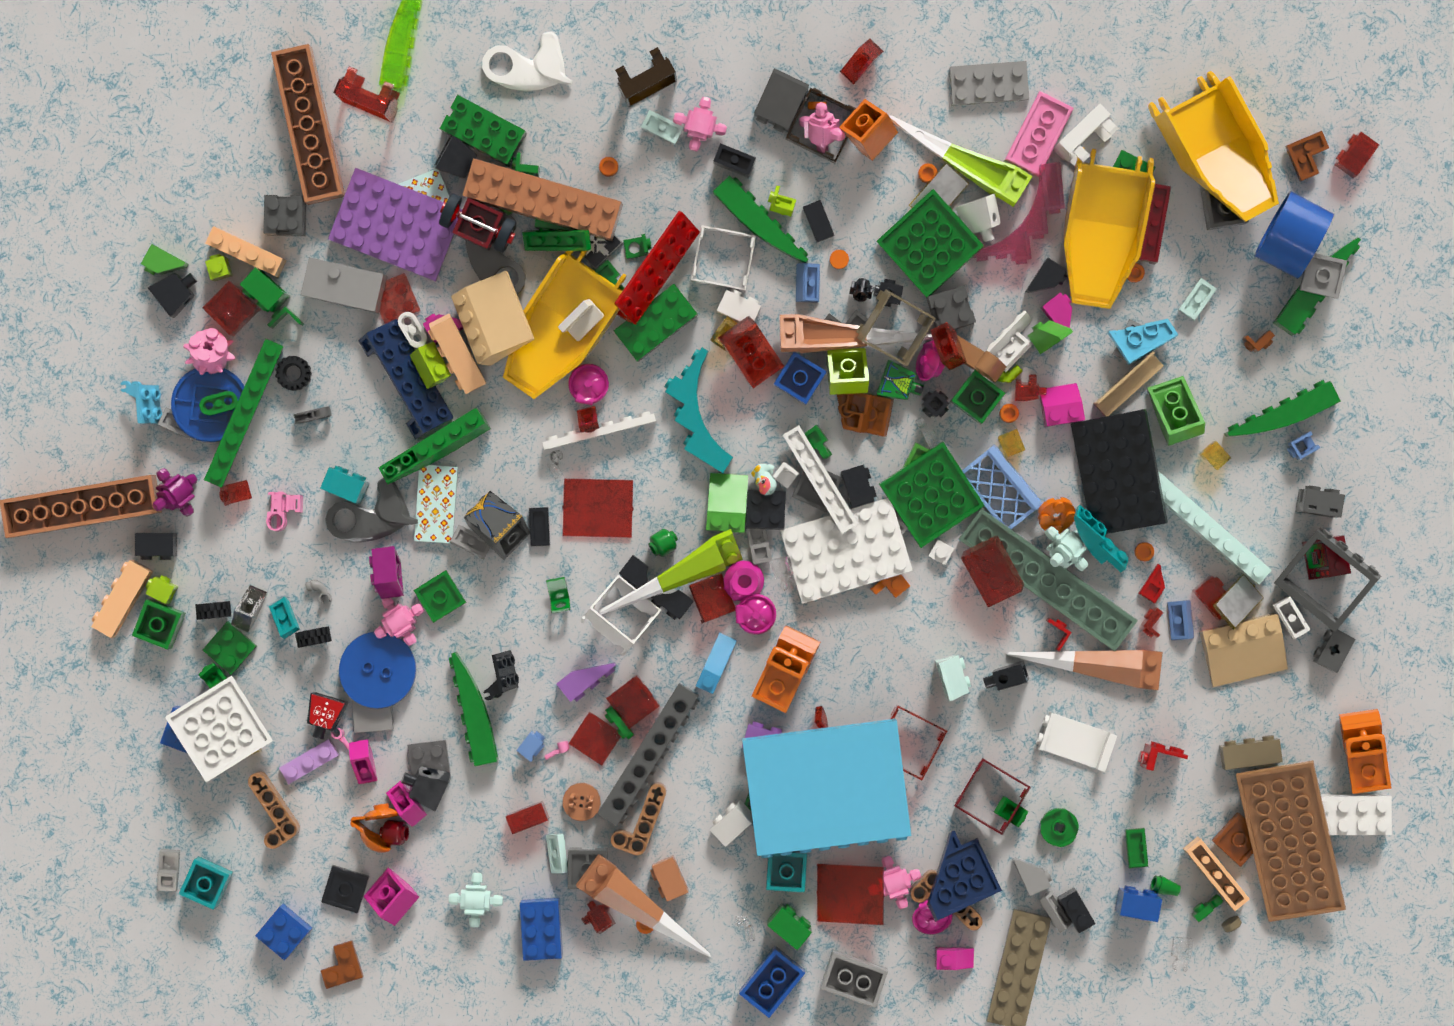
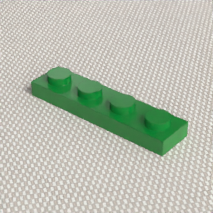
M526 230L522 232L525 251H588L591 249L589 230Z

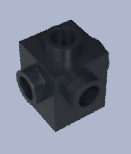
M884 278V282L879 281V285H875L873 296L877 297L880 290L884 292L889 289L893 294L902 297L903 286L895 284L896 280ZM891 295L885 306L891 307V304L900 305L901 300Z
M935 390L933 393L929 391L922 398L924 401L921 404L923 407L922 411L929 418L931 416L934 418L937 416L942 417L949 410L947 408L950 404L947 401L949 398L942 391L937 392ZM933 401L938 403L937 408L931 407Z

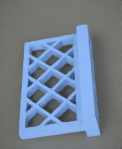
M995 444L962 470L963 473H966L969 469L978 470L977 481L969 479L968 481L992 516L1005 524L1002 521L1003 513L1014 514V522L1008 526L1010 529L1014 528L1043 504ZM987 455L993 461L992 469L981 468V460ZM980 470L992 471L991 482L979 481ZM994 472H1002L1004 474V484L993 482ZM979 484L990 485L989 495H981L979 493ZM992 485L1004 486L1003 497L991 496ZM1006 487H1014L1017 490L1016 498L1005 497ZM991 498L1002 500L1001 510L992 509L990 506ZM1005 500L1016 501L1015 512L1003 511ZM1018 501L1026 502L1031 509L1026 513L1017 512Z

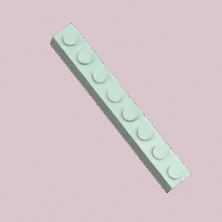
M1158 471L1165 506L1254 584L1259 585L1272 570Z

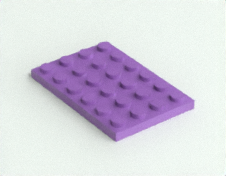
M355 168L328 240L436 281L454 234L452 232L458 218L453 221L449 228H445L439 225L440 210L444 202Z

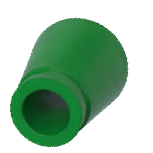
M1162 875L1154 876L1151 881L1150 888L1157 894L1178 896L1181 886Z

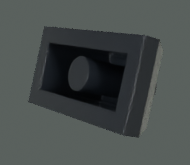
M1047 258L1025 292L1032 293L1055 288L1058 284L1062 285L1067 278V275H1065L1067 269Z

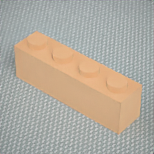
M214 226L205 244L278 278L286 263L285 259Z
M450 313L429 323L430 330H428V333L433 341L437 340L439 344L437 349L441 357H446L449 363L446 366L451 374L455 373L457 377L455 383L459 390L463 389L465 394H468L485 385V378Z
M129 560V562L126 561L120 570L122 572L119 579L116 578L111 585L112 591L110 595H106L101 603L103 605L100 612L97 611L92 618L93 624L91 627L110 638H115L153 573L152 570L135 560Z
M1197 836L1183 848L1231 909L1236 911L1250 900L1201 838Z

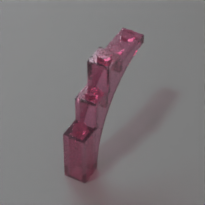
M1060 162L1039 165L1038 190L1026 218L1009 236L991 246L982 248L973 258H976L977 261H986L988 256H996V259L1007 258V254H1010L1011 261H1015L1016 265L1027 264V260L1032 259L1029 236H1032V240L1044 238V234H1048L1046 211H1049V214L1061 213L1060 209L1065 208Z

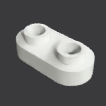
M411 312L402 313L398 318V325L406 339L413 347L419 348L424 346L427 341V335L418 319ZM405 318L411 319L410 325L404 324ZM416 334H419L421 336V340L419 342H416L414 340V336Z

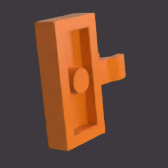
M902 575L881 580L870 589L874 594H878L886 587L896 598L909 588L910 585Z

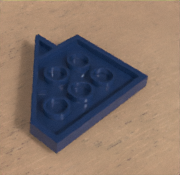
M955 830L949 833L927 902L935 922L1002 891L978 838L961 845Z

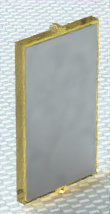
M945 163L911 201L909 206L913 208L932 189L950 206L970 183L960 175L959 171H955L949 164Z
M1243 574L1216 601L1213 607L1222 616L1221 619L1225 620L1234 630L1264 597Z

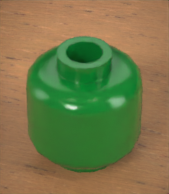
M661 529L650 536L648 546L655 556L665 557L676 549L678 538L673 531L669 532L667 529Z

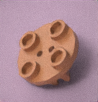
M587 783L571 785L563 797V808L566 814L577 821H587L593 818L601 805L598 790Z

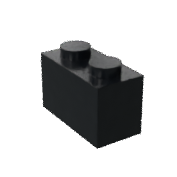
M720 143L713 164L749 178L756 162V157Z
M863 464L841 471L852 508L874 502V497H877L874 486L870 487L868 479H871L868 467L864 468Z
M135 533V556H141L140 560H152V556H160V560H171V556H177V533Z
M1075 888L1058 896L1060 903L1078 933L1095 925L1092 916Z

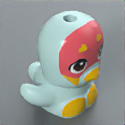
M759 464L751 472V475L755 477V483L759 492L763 495H771L777 487L775 479L771 476L775 467L770 464Z

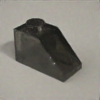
M249 585L234 610L231 625L249 632L257 619L267 592Z

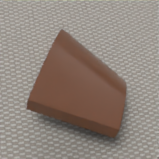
M867 393L836 394L843 429L887 437L894 399Z

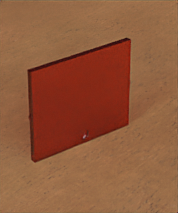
M564 479V505L562 506L563 536L632 538V511L634 510L633 480Z
M817 864L818 922L884 925V867Z

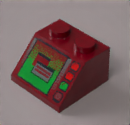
M1344 535L1333 536L1337 541L1340 540L1346 544ZM1319 539L1316 540L1304 555L1309 580L1351 574L1350 564ZM1307 541L1302 542V547L1307 543Z

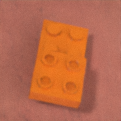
M786 625L778 638L776 647L771 651L766 662L767 664L751 697L787 713L821 642Z
M1378 709L1339 714L1352 794L1391 789L1386 742L1382 734V723Z

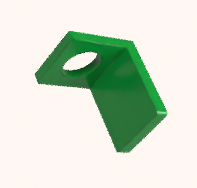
M641 234L642 237L623 240L626 258L647 256L649 254L648 250H652L650 238L646 239V235ZM633 242L640 245L639 252L635 254L629 251V245Z
M285 306L282 310L278 309L271 316L272 320L267 325L273 329L287 314L299 325L303 326L304 323Z
M565 577L546 580L551 601V613L571 610ZM559 604H565V606L561 608L556 607Z

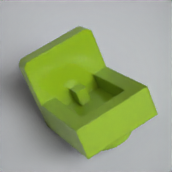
M776 185L775 191H771L768 202L771 203L769 211L791 217L796 199L779 195L780 186Z

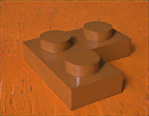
M1322 131L1285 146L1300 182L1319 174L1312 156L1329 149Z
M353 940L334 945L333 948L338 964L321 970L326 989L364 977Z

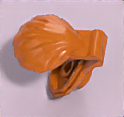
M389 803L374 805V810L369 811L364 816L352 817L350 822L352 827L360 831L363 843L369 849L379 853L390 851L391 845H386L379 834L369 830L359 820L369 821L398 816L396 810L389 808Z

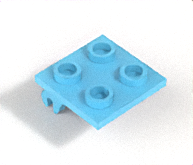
M122 381L121 385H126V388L121 389V391L136 398L137 422L140 424H158L162 416L159 385H143L139 381L132 383Z

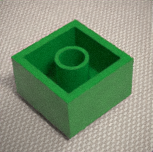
M256 267L240 283L243 287L242 292L249 298L258 300L256 304L266 312L271 311L275 313L290 297L270 277Z
M974 370L950 402L981 425L1005 395V392Z
M151 599L145 600L132 636L167 650L172 649L186 613Z
M781 903L767 920V926L798 950L812 934L811 922L804 916H801V918L797 916L796 910L788 903L786 906Z

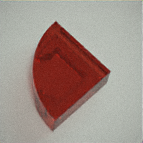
M823 706L816 707L815 723L818 728L828 727L827 716Z

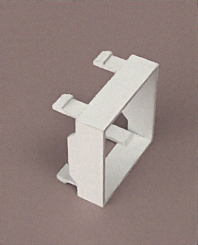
M1099 104L1056 145L1053 151L1063 161L1071 162L1075 167L1077 157L1082 162L1090 157V154L1081 144L1093 132L1105 143L1119 128L1112 122L1111 114Z
M701 225L691 281L746 292L756 236ZM704 229L751 238L750 249L752 250L747 275H744L742 286L744 288L694 279L696 277V264L701 239L703 240Z
M618 575L589 608L581 622L584 623L586 619L590 620L593 628L614 645L623 647L624 650L621 655H625L660 613L661 609L649 599L633 603V606L641 612L648 613L651 618L642 627L641 633L636 639L630 640L594 610L599 600H603L614 586L619 589L623 597L636 590Z

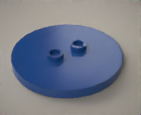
M196 368L189 371L178 381L172 393L171 410L177 425L185 434L195 440L202 442L221 441L234 409L208 416L201 412L199 407L200 401L206 396L225 391L233 392L239 400L244 384L234 373L225 368L222 373L209 374V372H205L203 375H200ZM226 398L224 400L225 404L230 405L232 399ZM212 403L206 404V409L210 410L213 408Z
M374 632L366 633L353 640L342 654L339 664L340 681L348 696L360 705L376 709L387 708L400 702L410 692L416 678V661L411 649L403 640L395 636L391 637L388 633L387 636L379 639Z

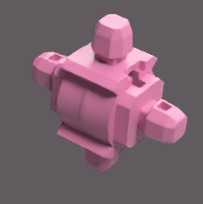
M702 97L699 103L700 108L694 107L693 111L689 110L687 116H684L683 113H675L673 122L678 125L684 124L683 131L688 132L687 137L692 138L689 143V149L692 151H698L701 145L700 141H706V138H711L713 132L720 136L726 133L727 127L721 123L715 124L717 117L712 116L713 112L708 110L711 105L710 98Z
M818 103L815 113L809 117L802 116L799 119V125L804 128V138H809L811 143L816 145L817 151L824 154L825 151H828V145L832 142L842 141L845 138V132L839 128V119H835L833 114L828 112L825 103Z
M392 598L383 599L382 604L387 611L382 613L384 619L381 622L384 626H379L374 631L378 639L383 638L388 633L391 637L395 636L398 639L404 637L403 640L408 646L417 642L416 637L411 632L416 629L414 626L417 623L415 616L418 617L424 612L422 605L416 604L410 609L407 605H394L395 602Z
M883 857L882 864L886 870L881 871L882 876L878 877L879 884L874 883L868 887L870 895L880 894L879 892L883 891L884 897L889 895L891 900L897 899L895 902L899 909L908 907V902L904 895L909 894L908 888L912 887L910 881L913 880L915 882L921 878L920 871L914 869L907 874L905 868L900 869L899 865L893 867L892 857Z

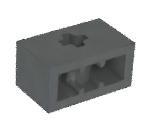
M1330 629L1323 636L1324 642L1322 646H1318L1313 655L1315 659L1313 661L1332 672L1338 673L1356 639L1338 629L1335 632ZM1330 646H1334V649H1336L1335 653L1331 652Z

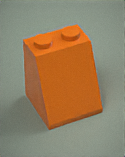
M866 99L860 103L839 127L845 132V135L856 148L872 161L898 133L889 115Z

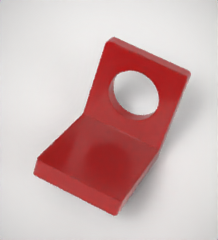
M1047 618L1046 621L1065 633L1055 650L1060 651L1072 632L1066 629L1067 624L1059 619L1055 622Z

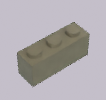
M1274 735L1262 736V740L1256 741L1255 738H1246L1241 743H1236V740L1225 741L1224 745H1219L1222 768L1225 770L1283 762L1280 739L1274 738Z

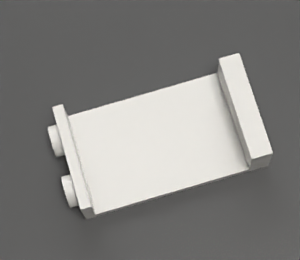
M1049 712V715H1045L1042 726H1045L1043 733H1039L1036 740L1039 750H1044L1105 772L1117 735Z

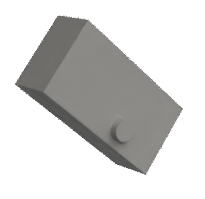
M309 257L300 295L379 314L388 276Z

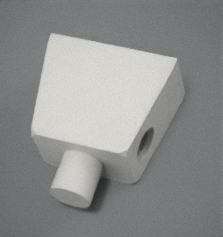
M995 194L956 207L961 220L974 234L980 232L983 242L994 239L991 228L1000 225Z

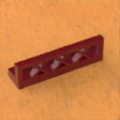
M1155 184L1141 256L1139 260L1147 261L1149 264L1155 265L1159 260L1171 186Z

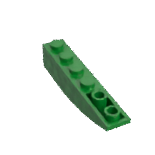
M729 175L713 190V194L753 234L787 256L802 263L808 262V253L802 247L799 249L794 244L795 239L789 233L785 235L781 231V224L776 219L771 220L767 216L769 214L767 209L763 205L758 206L754 202L756 198L750 191L745 192L741 188L743 184L738 178H732Z
M1353 239L1329 257L1346 260L1348 265L1349 261L1347 259L1351 254L1354 255L1360 248L1358 243L1361 239ZM1299 285L1273 324L1291 336L1296 333L1300 334L1305 327L1304 321L1307 317L1311 318L1316 311L1314 307L1318 301L1321 303L1326 296L1300 291Z
M1321 380L1313 384V389L1308 391L1305 388L1296 393L1297 397L1293 399L1287 397L1279 401V406L1275 408L1269 406L1262 410L1263 414L1257 417L1254 414L1245 418V423L1239 426L1236 423L1227 428L1228 432L1224 433L1225 437L1249 435L1289 426L1305 420L1341 402L1332 382Z
M474 408L378 468L387 484H390L440 460L491 428L482 412Z
M453 652L451 653L452 657H449L451 669L454 668L456 676H453L455 688L458 687L460 695H457L458 705L462 706L463 709L461 720L462 724L466 725L467 728L465 740L467 744L470 743L471 751L468 752L470 762H474V766L498 762L499 758L485 702L467 666L459 654Z

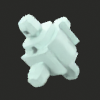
M1050 526L1045 531L1048 539L1052 540L1046 550L1050 551V564L1053 567L1063 566V568H1068L1074 563L1076 568L1083 571L1088 566V562L1081 555L1086 551L1087 547L1083 546L1084 544L1078 531L1073 532L1065 529L1059 534V531Z
M474 872L471 877L473 885H466V889L461 890V895L459 893L450 894L449 903L453 905L460 903V909H465V915H471L469 917L470 927H479L481 922L479 915H485L486 910L489 911L491 909V905L493 907L503 905V897L500 895L492 897L491 890H487V885H481V882H483L482 873Z

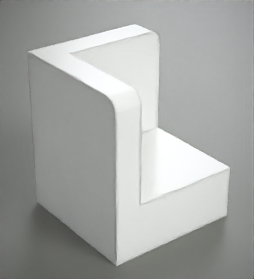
M783 462L773 475V478L788 489L799 473Z

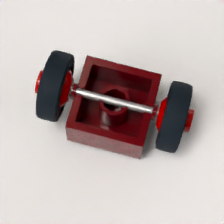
M452 193L440 210L439 225L449 228L453 221L458 218L452 232L455 236L486 250H490L496 237L494 250L504 253L508 245L512 244L514 240L517 222L507 218L501 226L505 217L503 213L470 198H467L461 212L462 197Z

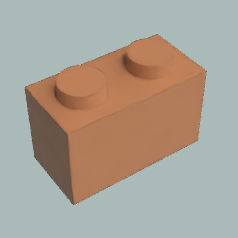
M674 855L652 864L653 869L650 872L654 881L658 880L660 884L658 891L662 899L666 898L668 902L689 892Z

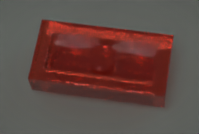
M595 406L577 410L581 433H591L599 429Z

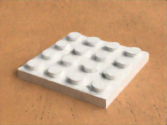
M232 676L165 717L205 782L213 779L273 741Z

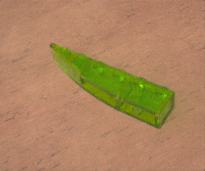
M402 0L397 9L385 45L379 80L381 88L404 91V87L408 86L409 75H407V70L412 65L410 52L415 47L416 38L413 35L414 30L418 29L419 19L416 17L417 11H421L422 0Z

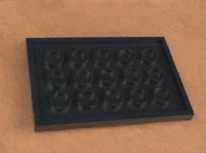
M1142 409L1071 423L1086 507L1098 522L1104 524L1107 529L1106 534L1168 523L1147 410Z

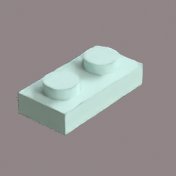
M649 110L641 126L642 129L675 145L684 129L683 126L675 124L673 121Z
M1200 278L1178 310L1194 321L1217 288Z
M546 835L551 873L568 872L564 835Z

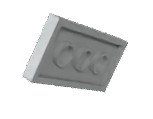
M1027 61L951 66L949 68L952 106L1029 100Z

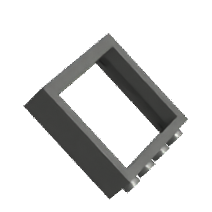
M1320 527L1280 574L1274 584L1335 632L1382 576L1374 566H1368L1364 563L1362 556L1357 553L1353 554L1348 550L1349 547L1344 542L1337 541L1332 537L1333 534L1330 531L1328 532ZM1317 539L1370 580L1339 618H1336L1287 578Z

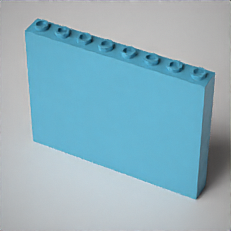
M896 719L742 738L757 856L770 858L773 857V854L780 853L781 856L791 855L792 851L808 853L811 852V849L819 848V851L830 850L831 846L847 848L850 847V844L857 843L858 846L868 845L870 841L886 843L888 839L896 838V841L907 840V837L911 836Z

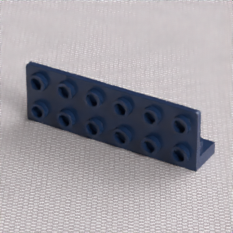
M397 319L367 332L358 340L367 357L376 353L410 412L412 419L406 425L415 440L422 437L428 431L453 419V415L437 387L426 388L410 357V354L415 349L406 339L398 325Z

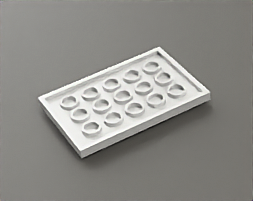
M888 498L850 509L859 525L844 534L841 533L831 515L780 530L802 604L913 571L895 509Z

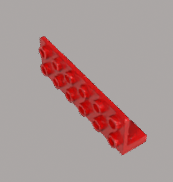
M677 212L614 304L619 309L617 315L621 319L635 325L699 235L700 231L683 212Z

